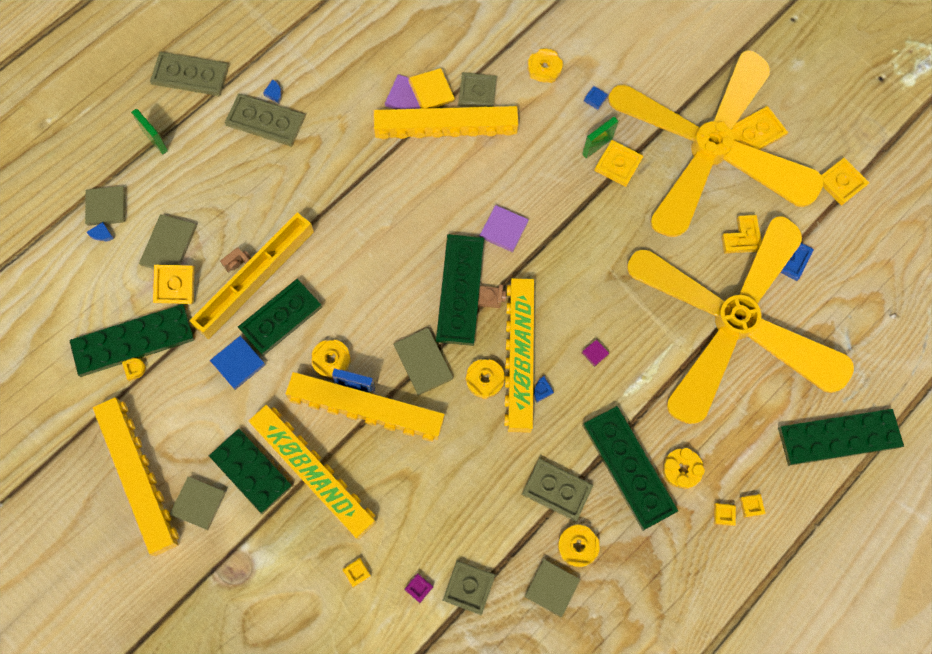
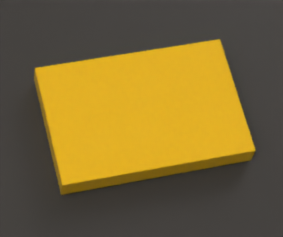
M768 106L737 122L731 129L734 141L758 150H762L788 134L786 128Z

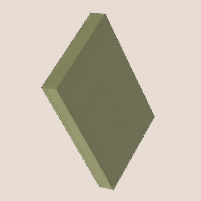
M160 214L139 264L153 270L154 265H181L197 226L194 223Z
M428 328L393 344L418 396L453 380Z
M539 458L522 495L577 522L593 485Z

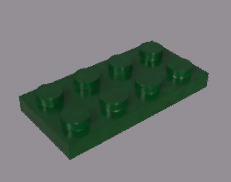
M296 279L241 323L238 328L264 356L318 312L322 305Z
M240 429L236 430L208 455L262 515L293 487Z

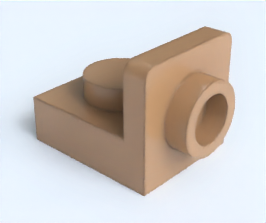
M237 247L220 260V263L229 273L231 270H236L242 262L246 264L251 259V256L245 250L242 252Z
M499 284V288L480 286L478 306L500 308L501 302H505L506 291H502L503 285Z

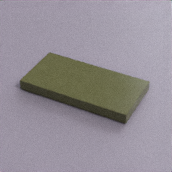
M159 52L150 82L156 86L220 96L229 65L225 62Z
M238 93L226 118L225 125L292 147L305 119V114Z

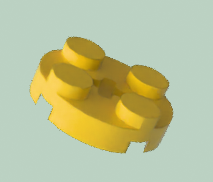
M540 49L529 57L528 71L532 79L539 82L553 83L562 72L563 61L562 59L560 60L558 53L554 50ZM547 63L548 68H543L541 65Z
M325 340L318 343L311 355L312 366L316 373L328 379H334L332 376L334 368L347 371L351 362L348 348L338 340ZM328 355H335V362L327 363L328 359L326 357Z
M480 359L469 366L466 374V383L470 392L475 396L488 399L497 395L503 388L504 371L494 360ZM482 374H483L484 376H486L487 374L490 376L488 383H487V382H484V383L481 382V380H482L481 375H482Z
M688 448L676 449L668 454L664 460L663 475L667 482L676 488H692L701 481L705 469L702 460L695 452ZM679 464L686 465L688 467L687 474L685 472H679V469L681 468Z
M573 525L564 530L559 537V554L561 559L570 566L585 567L592 563L599 554L600 544L597 536H595L590 528L584 525ZM577 540L584 545V549H580V552L573 548V544H576Z

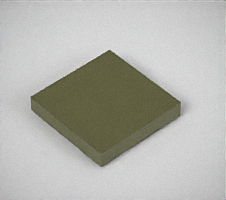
M462 72L458 106L493 107L497 76Z
M123 186L86 190L85 223L87 226L99 225L102 222L104 224L125 222V189Z
M187 477L170 515L209 530L226 492Z
M543 559L524 597L562 618L580 579Z
M456 561L443 601L482 616L495 574Z

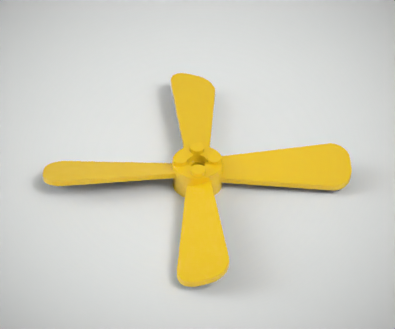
M744 51L740 55L714 121L707 122L701 127L691 123L630 86L618 85L610 92L608 102L615 110L692 141L691 150L694 158L651 218V227L657 233L668 237H677L687 231L712 165L720 164L724 160L798 207L811 205L821 192L823 178L818 171L734 141L731 129L770 74L768 63L757 53Z
M775 217L772 219L739 295L732 296L726 301L651 251L638 250L630 258L627 270L631 277L714 315L716 327L719 330L669 397L667 410L673 418L686 424H697L706 418L738 340L749 337L824 392L835 393L840 391L852 377L854 365L847 355L761 319V310L758 302L802 241L799 228L785 217ZM735 314H736L737 316L741 317L742 320H738V319L735 317Z

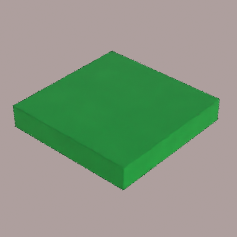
M138 109L131 111L143 133L160 153L164 155L168 152L159 133Z
M612 117L587 136L582 152L586 159L613 139L619 122L615 117Z

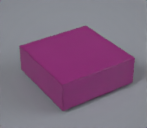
M596 339L582 351V354L595 367L609 355V352Z
M417 573L404 590L417 602L421 603L433 589V586Z

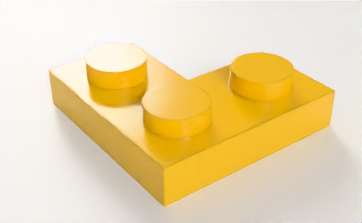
M757 215L738 216L739 233L722 235L724 254L757 252L761 244Z

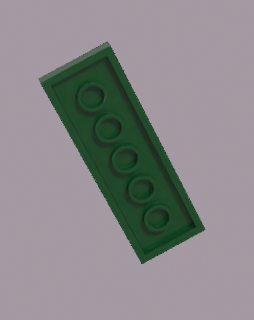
M447 234L436 342L474 346L484 246L483 237Z
M184 304L69 341L77 374L79 377H83L121 365L123 361L132 358L139 359L195 340Z
M618 406L583 423L582 426L642 531L679 512Z
M893 409L804 422L778 428L788 466L904 447Z

